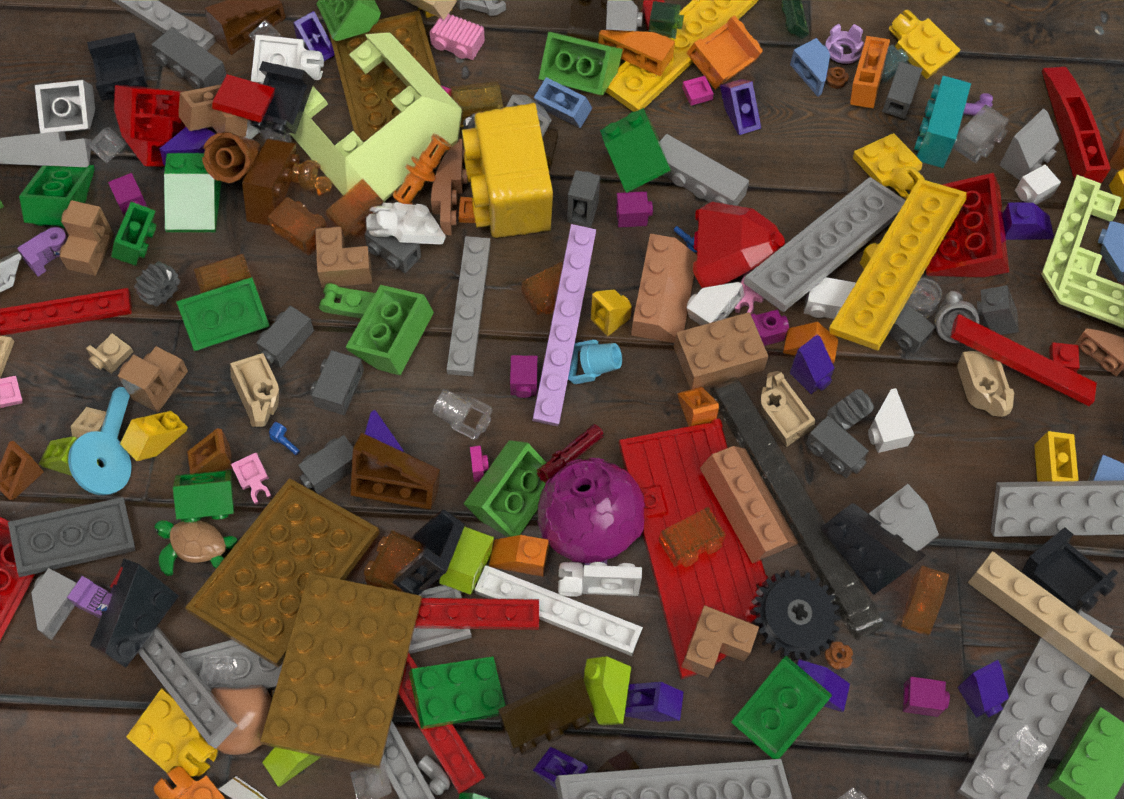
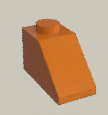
M525 535L494 539L489 567L543 577L549 550V540Z

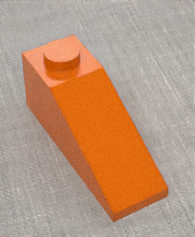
M601 30L599 32L598 43L623 49L622 60L658 76L662 75L674 55L675 41L655 32Z
M866 36L853 81L850 105L874 108L890 39Z

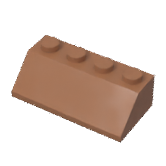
M650 234L631 336L674 343L676 332L685 329L688 312L686 307L691 296L694 279L693 262L697 261V254L676 238Z
M732 446L712 454L700 467L752 564L798 544L796 537L746 449Z

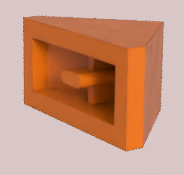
M819 322L792 327L787 330L783 353L796 356L798 349L818 334L834 364L838 338L830 334Z
M703 387L677 393L688 426L711 423L712 420L717 418L719 404Z

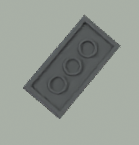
M124 497L8 522L19 577L45 572L48 568L53 570L135 551Z

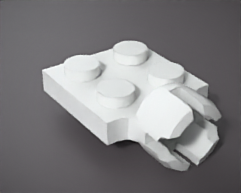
M256 35L251 81L259 84L264 81L265 75L259 70L262 61L305 70L314 80H320L323 71L320 70L321 67H324L323 55L320 51L306 50L303 39Z
M383 203L382 206L370 208V211L376 214H369L366 217V228L372 236L389 237L392 235L399 242L443 244L446 238L429 209L422 204Z
M563 562L559 566V577L562 580L558 581V592L562 596H581L582 594L638 596L642 579V567H635L634 564L630 563L607 566V564L602 562H593L590 565H584L583 568V564L578 562Z

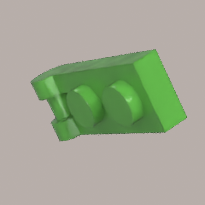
M328 283L325 285L323 291L325 297L320 301L319 309L326 313L362 319L376 293L341 288L335 284ZM334 299H341V303H335Z

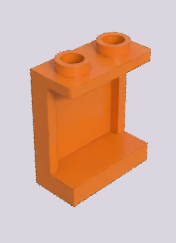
M733 15L726 24L703 40L700 38L695 41L686 54L716 90L720 85H723L755 62L763 50L758 41L753 39L745 29L744 24Z

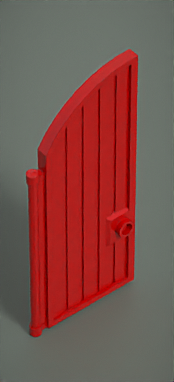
M714 419L711 423L619 440V448L625 470L639 485L645 498L642 535L681 679L697 675L695 672L682 668L681 665L704 605L751 623L756 619V615L750 614V610L757 607L751 602L754 597L758 596L756 593L757 585L763 587L762 583L768 579L762 560L752 564L700 469L712 454L728 448L722 430L721 419ZM719 652L715 665L724 660L728 655Z

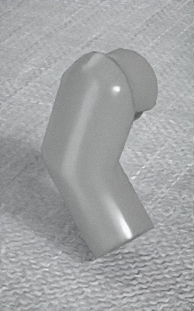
M426 755L417 767L432 779L429 785L430 790L436 795H441L444 790L449 789L450 780L442 767Z

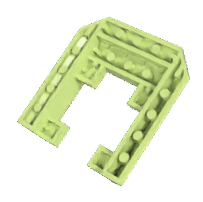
M390 32L365 34L368 40L349 55L365 74L384 61L402 80L407 88L391 100L400 114L365 142L352 131L334 145L311 119L328 105L324 97L313 86L296 134L289 133L348 202L383 203L392 196L394 191L399 190L405 181L404 178L410 173L405 167L406 164L415 166L411 157L414 156L419 159L421 153L425 151L432 141L431 136L433 134L441 136L451 146L455 145L459 139L462 109Z
M1077 175L1041 275L1059 304L1124 328V286L1097 276L1096 272L1102 255L1079 247L1090 214L1107 221H1113L1121 197L1099 190L1101 183Z

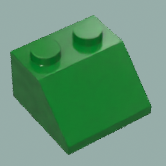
M231 470L175 476L173 494L176 520L183 519V522L199 521L200 517L212 516V519H224L229 517L228 514H234Z

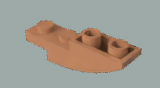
M458 139V142L444 155L436 172V179L432 187V213L440 214L441 230L445 235H452V225H457L456 210H452V206L457 205V194H463V184H467L468 180L466 169H463L465 150L463 149L462 139Z
M1087 328L1075 344L1079 345L1085 354L1090 355L1100 363L1106 371L1111 372L1117 377L1122 370L1124 371V338Z

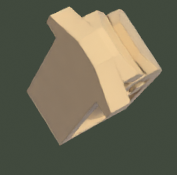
M979 351L963 352L957 368L969 403L975 408L986 410L992 416L1002 417L1010 414L1013 408L1014 391L1009 388L1001 362Z
M261 353L230 363L231 379L250 418L252 427L265 426L270 414H274L279 403L278 383L264 354Z
M782 372L768 373L766 387H763L761 395L762 414L787 447L815 429V419L784 379Z

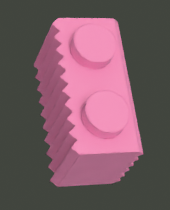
M448 14L445 20L438 18L431 29V45L440 51H450L458 58L474 60L478 50H480L485 41L484 27Z

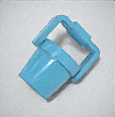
M597 340L575 343L568 380L573 384L595 381V378L603 373L619 369L622 365V354L619 346L616 343L598 344ZM578 351H581L580 361L585 374L576 376Z

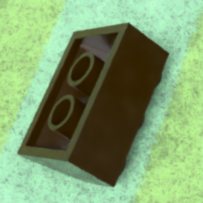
M573 0L567 35L598 43L599 32L606 30L607 0ZM632 0L638 7V12L643 14L644 0Z
M579 672L498 709L500 725L513 754L520 752L521 755H525L537 749L536 744L548 740L550 743L564 736L563 732L574 727L575 730L586 727L591 723L590 719L594 716V709L582 675Z

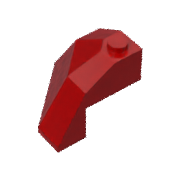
M115 85L114 111L122 137L144 166H164L160 148L186 127L179 118L180 92L185 91Z
M710 202L696 210L695 220L699 221L698 231L694 235V250L697 251V261L693 262V273L701 288L723 285L759 266L785 245V239L775 224L752 208Z

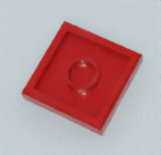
M227 74L212 102V109L261 123L274 96L275 88Z

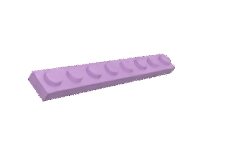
M573 224L570 227L532 421L554 426H558L560 422L596 229Z

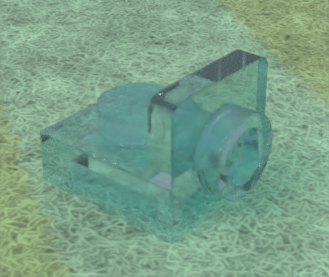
M893 44L888 47L882 73V79L885 82L896 74L899 62L908 64L907 60H909L904 50L901 48L897 50Z

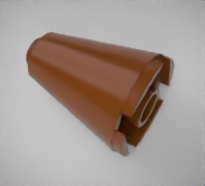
M229 132L217 133L211 136L204 144L203 164L213 179L233 183L239 181L248 173L262 147L253 139Z

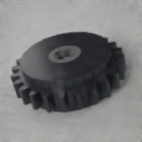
M788 570L782 572L781 576L775 573L771 580L767 579L762 583L763 587H759L756 590L758 596L754 597L751 601L757 606L750 610V614L756 615V619L751 624L759 626L756 636L763 635L765 639L761 644L764 646L770 643L772 645L770 652L773 654L777 650L781 651L780 658L782 659L789 654L792 661L798 660L800 656L803 661H806L810 658V654L815 658L821 654L820 651L824 652L829 648L827 643L830 644L836 640L832 634L840 630L838 626L834 625V623L841 620L840 616L834 615V611L840 608L839 605H832L831 601L835 598V595L828 596L826 591L829 586H819L820 578L818 577L813 581L810 580L809 572L805 573L802 577H800L799 570H795L792 575H790Z

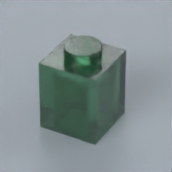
M653 1L648 32H655L662 36L676 39L677 29L682 30L684 15H680L681 5Z

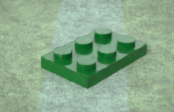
M252 277L177 301L194 351L269 327Z
M785 656L731 723L772 759H780L828 702L832 694Z
M494 657L414 668L409 672L421 729L499 716L498 709L505 706Z

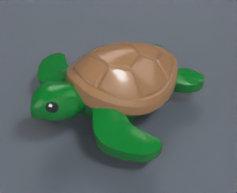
M181 519V522L176 525L169 521L161 520L154 526L160 537L170 539V543L159 555V566L161 571L167 576H172L174 563L178 556L182 560L191 563L210 560L213 567L217 569L224 560L221 555L226 549H232L238 542V539L234 536L222 537L214 526L200 520L183 522V519Z

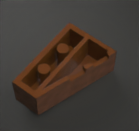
M225 0L204 8L216 42L230 55H233L255 40L256 35L264 34L286 19L280 0Z
M267 138L242 182L247 222L276 226L294 171L299 166L300 156L296 154L295 143Z
M361 433L353 447L350 496L431 510L438 494L440 469Z

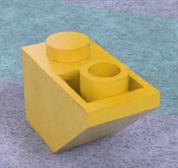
M172 411L132 419L120 445L136 461H141L158 456L184 434L188 427Z

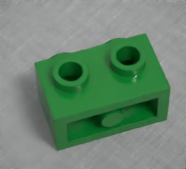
M130 202L113 244L112 258L135 266L139 257L145 258L149 244L145 242L147 237L153 238L157 224L153 223L155 210Z

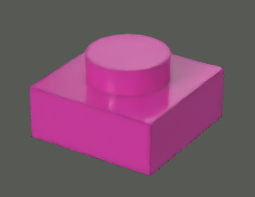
M705 76L683 82L682 89L691 106L713 100L714 93Z
M481 446L470 447L474 482H479L484 476V471H487L489 466L487 455H482Z

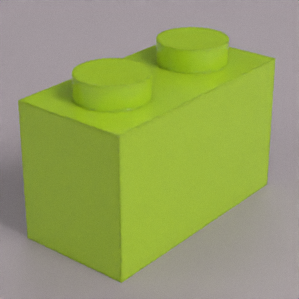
M464 527L448 570L440 577L439 583L471 595L491 556L494 537Z

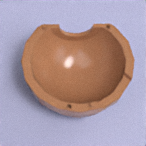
M250 685L244 688H213L211 693L238 725L216 749L224 754L239 755L250 753L262 745L260 740L273 699L265 686Z

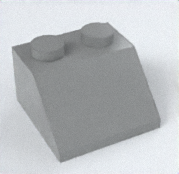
M84 80L35 85L40 133L90 129L95 113L94 93L91 84Z
M1044 108L1013 137L999 165L1018 180L1042 167L1041 164L1044 161L1046 163L1050 162L1057 153L1054 149L1059 139L1050 116Z
M909 484L869 513V515L882 523L881 526L894 536L898 534L904 539L903 542L915 551L921 550L939 535L927 504Z

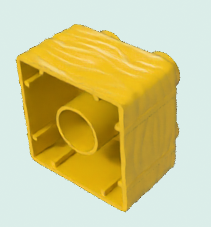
M530 103L476 113L474 116L475 128L462 130L465 150L464 161L468 182H471L476 228L490 226L493 238L550 231L553 191L536 104Z

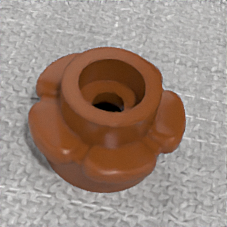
M834 67L827 70L826 82L831 88H842L849 79L848 73H845V69L842 67Z
M842 642L831 643L830 648L825 651L827 663L834 669H846L853 662L851 658L853 656L852 649L848 645H843ZM837 653H840L842 657L838 658Z

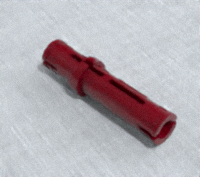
M592 424L564 449L553 453L552 458L537 469V475L540 480L546 483L549 478H552L567 463L580 457L592 445L604 437L602 429L598 425Z

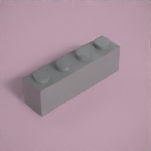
M668 134L660 141L671 171L663 174V176L672 180L677 186L686 188L696 197L705 199L708 202L738 206L746 195L749 184L748 179Z

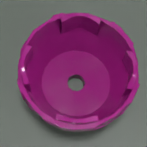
M600 458L577 459L567 463L565 467L561 468L546 482L538 503V527L543 539L549 540V545L557 553L570 559L572 562H602L618 556L637 537H640L644 528L645 498L639 485L626 470ZM582 485L591 486L588 491H577Z

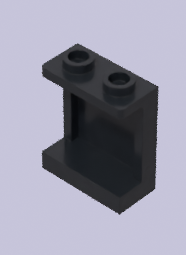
M135 32L87 42L94 63L97 80L95 83L96 89L102 101L115 99V85L148 87L141 48Z
M262 61L259 70L265 75L263 85L275 88V92L261 123L249 120L251 121L250 125L264 130L265 127L271 128L272 131L285 135L286 132L296 134L315 80L305 70Z
M441 510L412 537L414 542L423 547V551L395 575L392 583L406 593L420 595L447 572L465 524L446 510Z
M1064 527L1029 557L1022 572L1079 614L1082 610L1089 612L1098 603L1099 599L1097 597L1102 594L1106 597L1115 588L1116 584L1113 581L1118 572L1113 569L1106 575L1069 544L1074 534Z

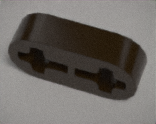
M547 128L543 136L549 171L552 168L558 139V129Z

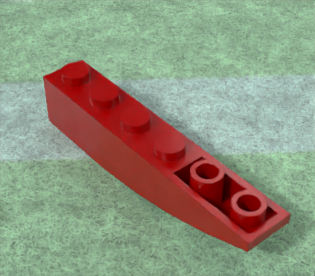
M1067 67L1043 68L1042 74L1074 180L1079 175L1102 184L1111 168L1097 124L1083 92Z

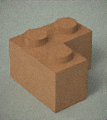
M221 85L180 92L179 118L189 131L213 127L217 133L229 132L246 137L248 119L212 109V102Z
M71 201L68 208L62 214L61 222L69 237L66 243L62 245L59 257L67 270L96 276L114 233L99 206Z
M341 227L316 229L317 273L322 288H325V285L328 283L337 286L372 284L371 259L368 246L345 248Z
M155 346L152 352L148 353L144 359L133 355L128 362L122 365L118 377L132 400L158 413L188 370L182 359Z
M704 605L681 667L709 677L714 669L719 652L745 662L751 653L759 626Z

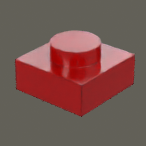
M1052 342L1049 347L1050 360L1077 372L1080 368L1079 345Z

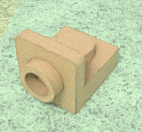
M113 333L97 349L91 345L86 348L91 356L89 361L97 369L101 370L104 368L111 374L133 353L132 348Z
M86 407L71 425L72 436L79 438L88 432H101L106 412Z

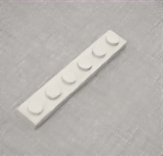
M485 565L474 590L475 594L488 599H539L540 620L630 656L634 652L643 628Z

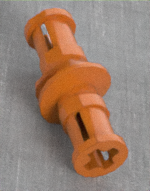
M433 134L431 136L432 141L425 151L421 153L419 159L414 156L411 157L415 166L406 164L405 167L410 173L404 178L405 181L399 190L394 191L392 194L398 202L412 205V200L418 191L422 189L424 182H434L436 179L433 169L437 167L445 151L450 150L452 147L441 136Z

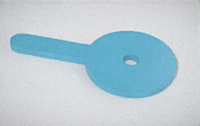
M118 387L113 391L101 432L93 431L82 435L74 441L69 450L68 464L73 478L83 489L96 495H110L119 491L127 484L131 475L129 454L117 439L130 396L124 387ZM97 459L103 461V468L97 465Z

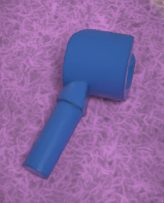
M676 226L674 232L684 239L691 251L697 252L694 250V237L691 238L690 235Z
M274 422L269 430L271 440L281 443L295 456L298 455L300 450L284 437L287 429L280 423Z

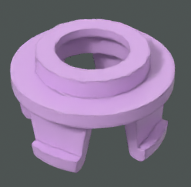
M839 24L835 25L830 30L831 35L825 44L830 53V58L843 64L859 60L864 47V42L861 40L863 30L853 24L849 32L841 31V26ZM840 45L849 46L852 53L843 54V47Z

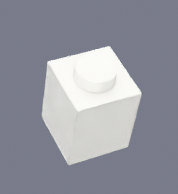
M1043 165L1023 176L1015 191L1025 203L1033 202L1037 205L1052 197L1061 182L1046 165Z

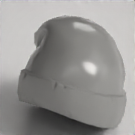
M950 291L946 294V298L934 318V326H936L935 329L942 339L956 344L960 342L950 337L956 316L960 314L978 324L980 319L979 312L973 304L963 301L962 295L959 292Z

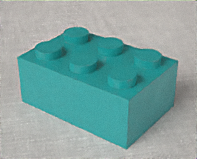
M942 76L940 84H934L930 96L933 100L928 99L924 111L925 117H923L919 129L920 136L917 137L914 150L918 151L917 158L921 162L944 168L957 138L971 83Z

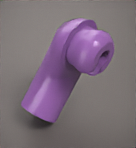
M987 93L981 94L980 100L975 104L966 103L963 114L971 116L983 115L991 109L993 96Z

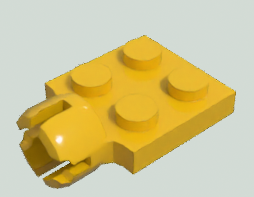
M905 10L902 12L903 14H899L893 20L892 25L889 27V31L898 39L894 48L913 66L923 68L921 74L928 79L957 56L960 49L929 18L925 21H920L911 11Z
M894 133L854 151L853 159L871 178L885 187H893L904 199H907L909 196L905 190L911 193L919 178L925 180L918 172L922 169L923 163Z
M161 688L126 736L166 773L180 766L190 776H200L210 768V765L205 760L209 758L214 762L218 754L217 749L206 742L173 697L163 688Z

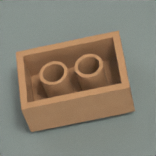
M750 312L676 332L674 349L690 390L708 387L764 371L768 354Z

